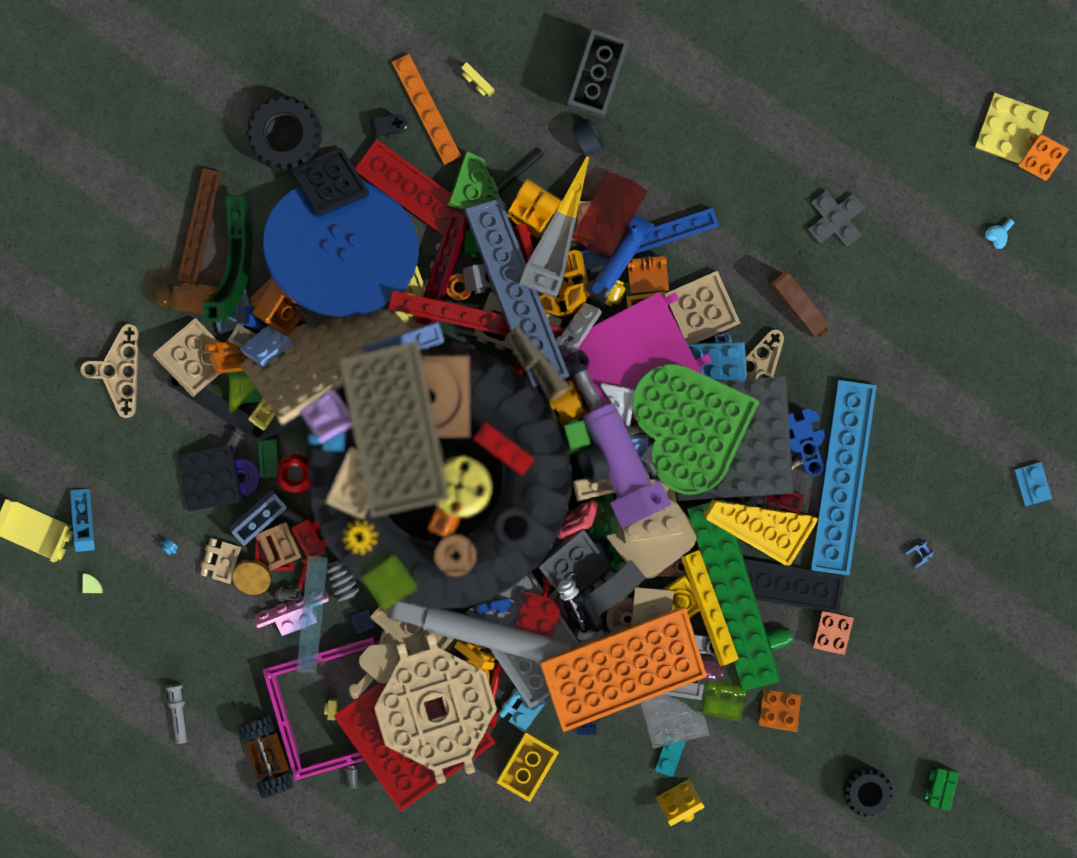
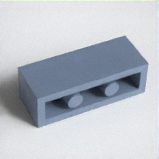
M271 489L229 527L230 531L245 546L279 516L287 506L278 494Z

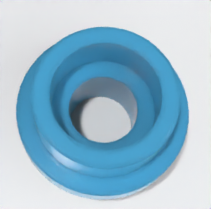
M168 538L160 542L162 545L161 549L166 554L170 555L172 553L175 555L177 553L178 547Z

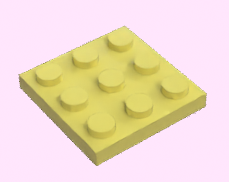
M994 93L974 148L1019 164L1032 146L1029 142V137L1042 133L1049 112Z

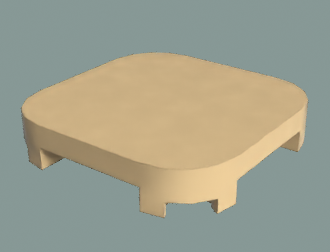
M677 504L682 534L625 544L623 529L615 514L617 534L605 536V538L625 563L632 560L646 578L652 579L693 548L697 536L694 533L690 519Z

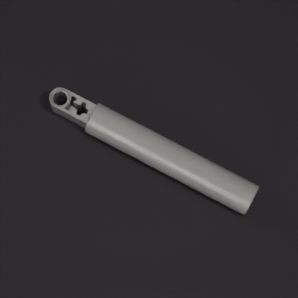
M392 600L388 614L389 618L424 627L423 630L538 662L569 650L571 644L444 608L428 609Z

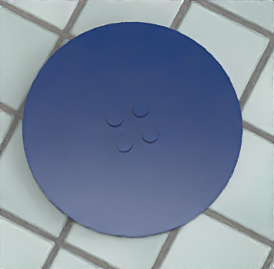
M364 182L369 190V196L321 217H317L299 187L285 195L272 210L267 220L263 237L265 262L275 283L296 303L324 315L337 317L360 316L375 312L389 305L392 290L404 292L411 282L419 255V244L415 227L407 212L397 201L371 184Z

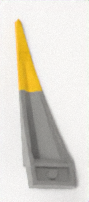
M588 156L585 158L558 210L528 261L519 285L554 298L557 297L566 268L589 161Z

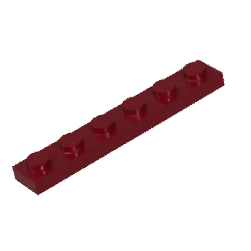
M450 212L423 297L444 300L468 224L466 216ZM420 316L416 318V323L422 325L437 322V320Z

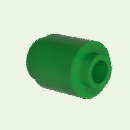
M781 627L766 633L772 651L788 646L789 643L793 642L788 627Z

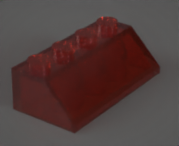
M608 172L572 237L602 258L612 256L648 191L633 180Z

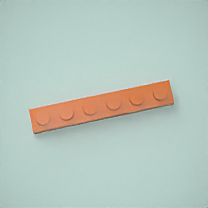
M410 54L392 62L444 165L462 157Z

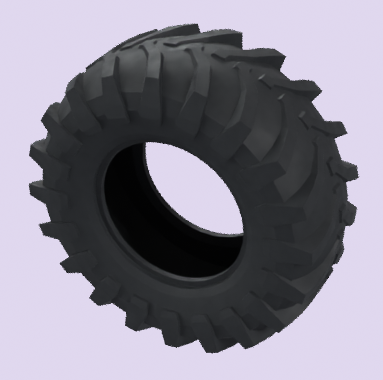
M430 346L420 350L421 357H469L470 421L481 429L487 423L534 458L523 475L501 460L504 484L497 508L484 524L462 536L468 539L475 548L476 560L472 568L460 576L446 574L437 565L435 557L436 550L444 539L430 538L415 533L404 526L393 513L371 517L370 508H368L364 519H361L326 503L350 448L358 450L353 427L344 430L346 431L344 451L323 450V444L313 445L314 449L309 462L310 500L313 513L321 528V534L326 545L343 564L344 568L358 581L388 599L409 605L412 604L417 607L428 609L465 607L506 592L523 580L529 572L540 564L560 533L568 511L572 487V467L565 434L553 408H551L542 393L537 388H534L526 377L510 365H506L492 356L475 350L453 346ZM344 387L338 396L350 412L346 388ZM428 389L430 401L433 404L436 401V393ZM513 507L527 511L532 517L534 524L530 539L518 546L502 542L496 532V521L499 515L506 509ZM510 515L504 520L503 531L508 537L516 539L524 535L527 525L523 517ZM356 520L360 521V526L366 520V528L371 525L374 526L370 533L377 532V536L371 537V539L377 541L376 544L369 542L372 547L370 551L364 546V554H361L360 547H358L357 553H353L355 546L347 549L346 546L351 542L350 540L343 541V538L349 537V535L344 533V530L352 531L348 526L349 523H352L356 528ZM359 531L360 533H356L355 537L358 538V542H361V540H365V537H363V532ZM454 550L453 554H450V558H454V561H458V558L462 557L458 550Z

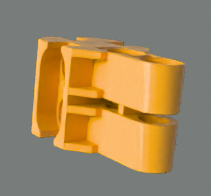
M527 179L509 209L507 216L516 225L526 223L530 234L538 239L555 215L562 201Z

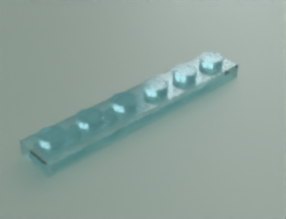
M308 556L297 672L317 673L328 557Z

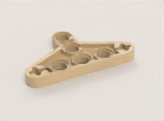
M131 324L122 327L104 361H86L81 366V373L84 377L103 379L118 414L123 418L132 417L136 411L139 330ZM130 327L135 332L134 335H131V341H135L134 345L124 344V340L128 341V335H125V331H128ZM126 347L134 349V355L130 358L124 355ZM88 364H92L95 367V372L92 375H88L85 372V367ZM107 365H112L114 368V373L111 376H107L104 373V368ZM126 366L133 368V374L130 377H126L123 373V369ZM125 385H130L133 389L132 394L129 396L123 394L122 389ZM121 398H132V402L128 401V407L132 409L131 412H128V415H125V412L122 411V407L126 406V401L121 402Z
M770 331L747 355L746 362L751 361L755 366L752 372H747V379H758L761 374L767 375L768 378L774 376L784 341L781 331ZM771 334H779L778 339L780 341L779 343L774 342L771 347H774L771 351L769 346L763 342L766 340L769 343L772 340ZM758 348H766L767 356L765 358L758 357Z

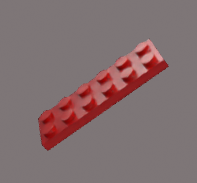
M377 139L355 168L359 175L393 198L441 235L444 233L450 212L465 215L463 211L448 205L451 196L450 192Z

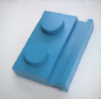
M1042 462L1014 469L1025 507L1052 499Z

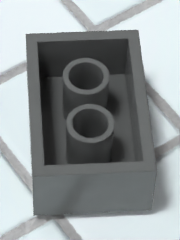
M632 560L626 564L621 562L614 568V572L612 570L608 571L603 576V580L599 578L592 584V589L589 587L581 594L582 596H590L598 616L628 596L646 578Z

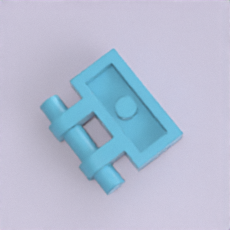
M514 687L509 699L502 703V708L498 714L504 718L508 712L511 713L512 717L509 719V722L522 732H525L547 701L543 700L530 709ZM519 698L523 702L516 710L512 706Z

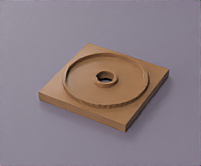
M422 357L427 387L436 393V401L431 406L437 436L470 437L469 357Z

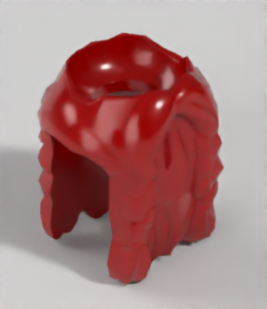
M290 454L283 457L280 463H278L279 467L276 471L279 487L292 493H299L309 489L310 461L299 454ZM298 466L301 468L303 475L299 481L294 482L287 477V471L290 467Z

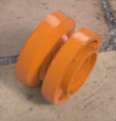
M455 274L450 278L446 290L447 294L455 301H465L472 295L473 291L467 292L465 285V290L462 293L455 292V284L461 282L465 285L464 274Z

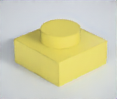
M329 699L328 703H325L324 714L328 715L327 720H336L334 715L337 714L338 699Z

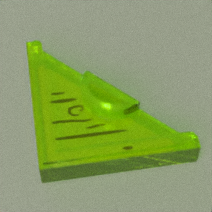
M229 376L230 413H233L257 389L248 376Z

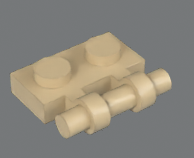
M210 538L209 544H206L205 547L206 554L204 560L201 561L199 575L207 576L208 571L211 570L213 571L211 579L231 584L241 546L223 541L221 548H217V539ZM214 553L218 554L216 565L211 564Z

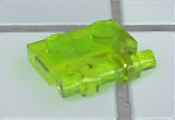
M709 682L708 690L715 692L714 696L706 695L702 714L740 722L744 702L737 701V697H745L747 690L743 691L740 686L733 685V687L723 685L722 682ZM721 692L731 694V699L721 698Z

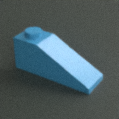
M90 489L70 490L75 552L95 550Z

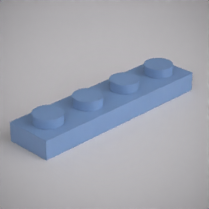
M435 322L363 346L362 349L365 354L417 341L421 350L442 343L444 340L439 323Z

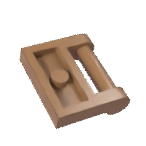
M287 522L255 536L260 541L268 560L270 571L302 557ZM271 535L281 558L277 562L266 538Z

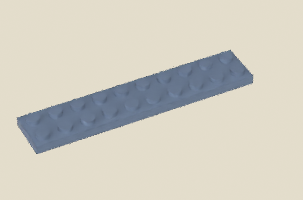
M497 199L466 208L464 213L509 331L511 332L514 327L519 326L563 379L569 376L537 291L519 285L526 268V262L502 200ZM526 369L525 373L534 388L539 387L540 385L531 369Z

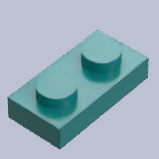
M667 734L655 771L673 777L686 741Z

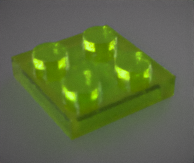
M396 555L362 577V580L384 611L418 588Z

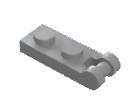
M584 302L562 336L557 338L556 343L561 349L566 348L570 353L577 351L601 315L600 309Z

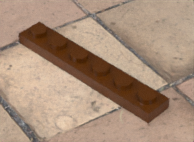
M202 169L178 281L195 285L198 283L222 172Z

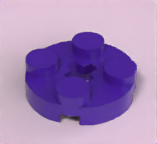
M236 459L238 474L244 473L246 478L245 482H240L242 496L250 495L256 491L260 484V472L252 461Z

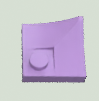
M331 389L300 411L321 442L345 429L353 427L351 413L334 389Z

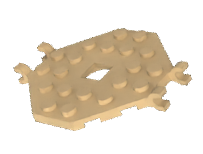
M431 633L425 635L429 647L428 650L408 656L404 643L395 645L400 659L377 700L374 710L384 744L433 770L436 783L441 784L446 782L442 768L463 762L467 774L475 772L471 758L497 708L486 672L440 649L437 646L434 634ZM442 697L447 715L429 720L424 702Z

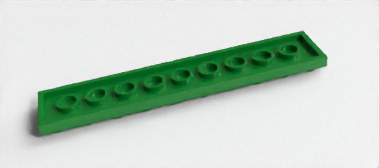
M721 498V499H718L717 501H724V502H726V499H725V498ZM712 501L688 507L687 510L694 533L697 536L696 539L701 556L739 658L734 663L743 691L780 682L781 679L738 538L703 517Z

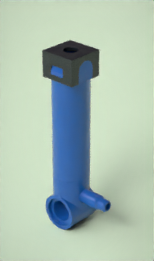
M639 215L634 216L627 232L595 280H591L585 289L586 297L602 306L610 296V290L642 242L649 237L654 224Z

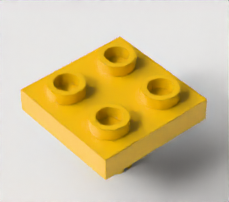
M686 574L663 588V590L674 591L672 610L685 606L689 618L700 611Z
M690 779L656 797L670 826L681 820L685 822L691 821L694 818V813L704 808Z

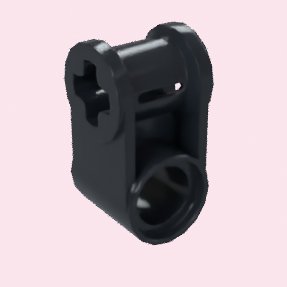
M400 114L369 119L373 139H377L379 136L387 137L404 132L408 126L407 120ZM396 119L403 122V124H400V128L394 125L397 122Z

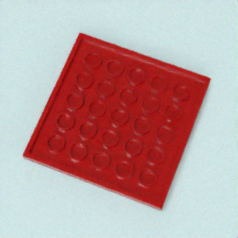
M379 683L335 714L334 718L401 812L437 786L438 783H436L433 770L384 744L374 706L386 683ZM442 697L424 702L429 720L447 715ZM487 730L481 741H479L471 758L472 760L495 744ZM463 762L442 768L445 779L464 766Z

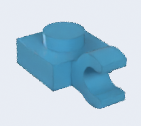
M344 430L324 442H321L316 434H309V442L312 444H323V450H345L346 431Z

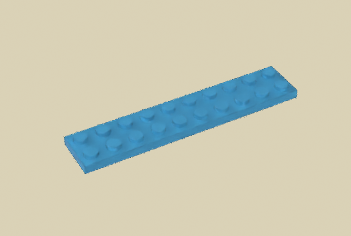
M842 380L837 382L811 570L850 575L877 385Z

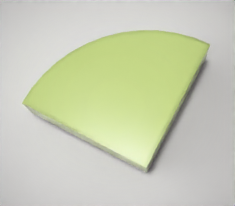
M83 574V593H103L102 585L94 576Z

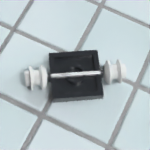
M569 579L561 581L557 587V591L560 593L555 599L566 624L570 629L581 630L577 635L578 639L581 640V645L598 639L595 633L600 631L602 624L590 596L577 595L578 588L575 587V581Z

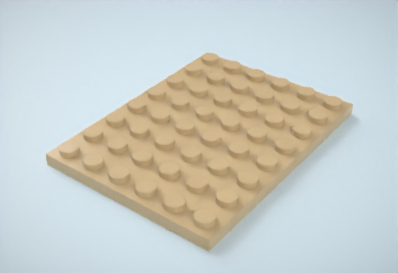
M388 305L375 312L360 316H332L318 324L314 329L306 323L296 327L287 336L293 344L264 368L250 358H247L240 365L277 418L284 424L300 414L301 410L331 389L336 391L345 385L340 359L364 354L363 346L411 331V329L395 311L388 310Z

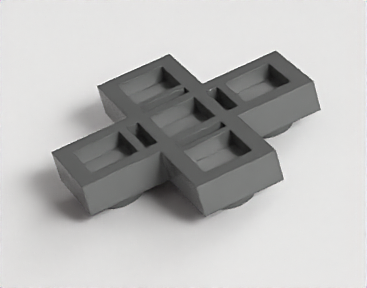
M827 190L811 202L822 218L811 226L808 231L819 244L835 233L847 248L862 236L850 221L865 209L854 193L839 205Z

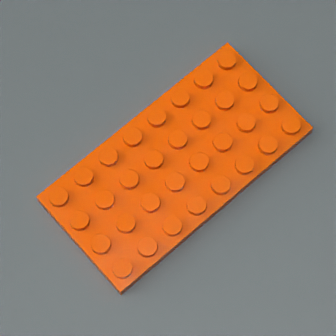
M685 606L539 661L563 732L707 677Z

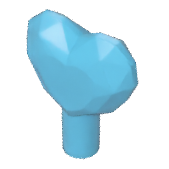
M1008 218L1002 226L995 225L986 230L985 237L993 242L996 249H1002L1006 245L1008 239L1007 231L1014 224V221Z

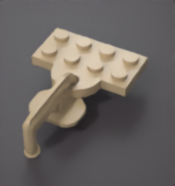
M387 598L370 617L384 632L381 635L380 645L369 646L360 656V666L367 674L358 684L350 686L349 691L353 699H357L374 679L382 684L387 683L400 659L395 645L404 643L408 656L429 649L425 635L432 632L423 630L424 627L388 617L392 603L391 599ZM432 633L435 636L437 646L442 650H445L454 640V638Z

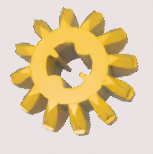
M356 520V528L352 523H349L348 526L352 531L344 530V533L349 535V537L343 538V541L350 540L351 543L346 548L349 549L355 546L353 553H357L358 547H360L361 554H364V546L370 551L372 547L369 542L376 544L377 541L371 539V537L377 536V532L370 533L374 526L371 525L366 528V520L362 526H360V521ZM359 531L363 532V537H365V540H361V542H358V538L355 537L356 533H360Z

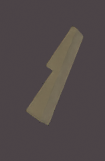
M519 326L514 327L505 338L523 369H531L549 401L561 398L570 389V386Z

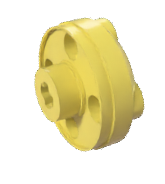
M465 457L453 458L443 463L450 500L438 502L437 505L446 513L455 516H469L481 510L487 503L491 493V481L485 468L478 462ZM465 462L469 463L467 472L462 471V465ZM479 486L484 487V493L481 496L477 495ZM459 501L461 508L455 512L453 506Z

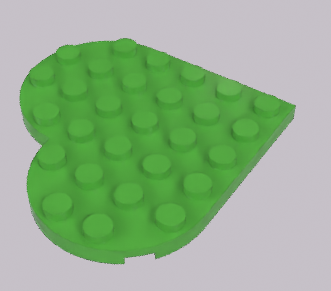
M663 365L648 372L640 380L634 392L633 411L643 431L655 439L652 449V461L660 480L670 489L683 494H699L715 487L725 476L759 400L684 366Z

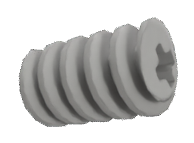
M340 561L325 565L331 567L326 572L333 573L329 580L336 581L332 585V588H338L334 594L341 595L337 602L355 596L359 588H352L356 581H350L353 576L347 574L348 571L344 568L343 564Z

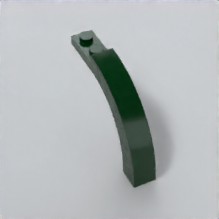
M246 195L225 196L228 230L227 261L218 289L211 298L202 302L204 322H223L230 317L239 305L248 282L252 258V232H248Z

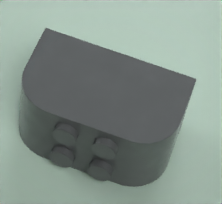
M592 29L568 101V108L605 119L629 41Z

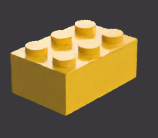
M526 730L500 773L497 783L530 802L556 759L559 749Z

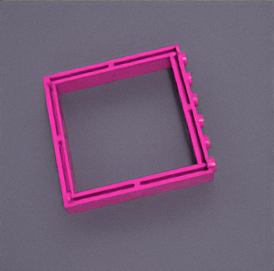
M375 636L263 669L295 781L361 762L364 759L358 751L303 767L276 675L362 651L371 645H380V640H376Z

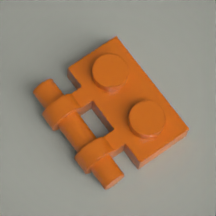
M228 340L226 342L212 341L205 345L206 351L213 352L210 360L216 374L244 371L240 364L248 357L241 350H238L241 347Z

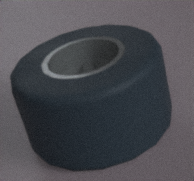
M587 118L572 126L577 143L586 156L589 157L604 149L602 139L590 119Z

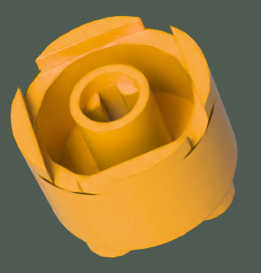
M572 380L566 382L570 389L561 398L549 401L553 410L558 411V418L562 426L566 425L568 421L580 419L589 414L587 406H582L583 397Z

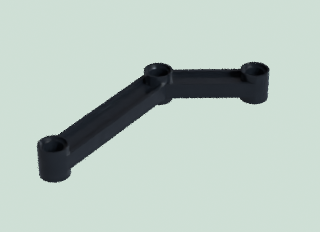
M171 374L168 376V384L171 388L255 440H263L307 423L301 413L284 424L280 422L277 416H274L264 430L263 435L257 437L254 433L257 426L248 420L249 414L237 407L233 408L231 403L206 387L192 397L181 384L176 386L173 383L174 377Z

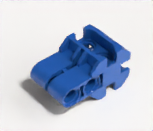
M807 408L798 411L801 419L799 421H795L793 413L789 414L791 451L797 452L803 472L806 475L818 476L823 471V463L817 446L821 445L825 434L823 429L813 431L811 423L819 421L820 417L818 413ZM805 444H809L810 446V452L808 454H805L803 451V446ZM812 462L816 465L814 472L809 470V464Z

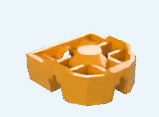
M577 250L569 251L564 277L568 278V283L564 279L562 280L557 294L560 295L559 298L556 299L546 294L539 296L545 313L558 317L575 314L582 304L586 302L585 289L589 285L582 252ZM583 276L584 283L574 285L572 279ZM565 300L567 312H561L560 301Z

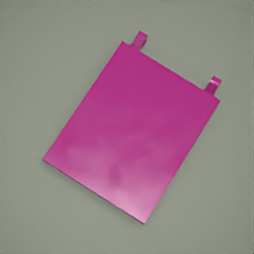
M658 292L593 326L577 349L583 350L589 358L587 371L603 405L606 404L607 406L612 403L602 389L601 383L636 390L640 380L657 367L680 365L702 374L700 367L711 362L708 354L695 360L668 308V305L679 300L676 292L665 298ZM559 348L562 356L566 357L572 354L566 348Z

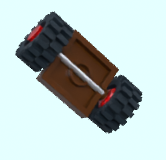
M270 715L239 725L237 730L241 742H245L244 744L256 779L268 776V778L256 783L260 797L274 796L294 787L290 773L285 772L289 768L277 733L263 737V735L274 731Z

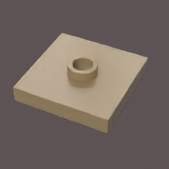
M636 587L634 590L631 626L671 611L674 591Z

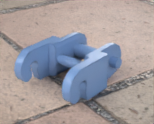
M922 541L920 546L915 545L905 552L908 555L916 550L920 555L922 561L914 565L915 568L927 562L929 556L930 558L933 557L934 551L930 552L926 546L927 541ZM922 547L927 553L925 556L919 550Z

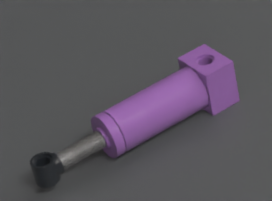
M577 350L564 357L563 361L568 374L574 376L577 380L578 386L590 409L589 414L581 419L584 421L592 443L601 449L606 458L609 468L608 477L618 497L617 500L611 502V505L621 527L633 524L671 506L661 481L651 483L615 403L606 406L600 400L587 371L589 366L587 354L583 350Z

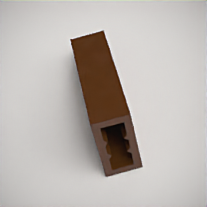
M787 270L769 284L770 288L812 337L817 335L821 337L828 331L826 327L829 325V322Z

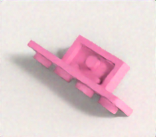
M326 588L316 590L311 594L301 597L299 601L292 600L285 604H279L269 610L259 612L255 615L257 628L276 622L281 635L284 636L318 623L312 607L329 601Z

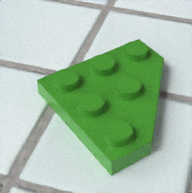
M469 152L464 154L448 205L464 212L466 208L501 199L498 193L499 189L493 177L490 176L486 168L487 164L483 158ZM503 201L504 208L507 210L506 204Z

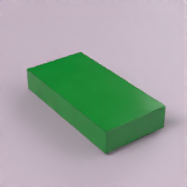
M278 439L258 440L260 478L277 477L276 471L279 467Z

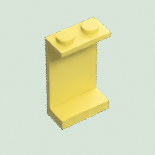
M6 499L0 511V537L48 557L51 562H57L58 559H62L65 553L63 547L72 538L73 532L71 529L73 526L12 499Z

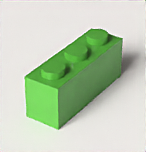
M578 419L568 421L563 431L569 448V454L588 447L590 442L584 421L579 422Z

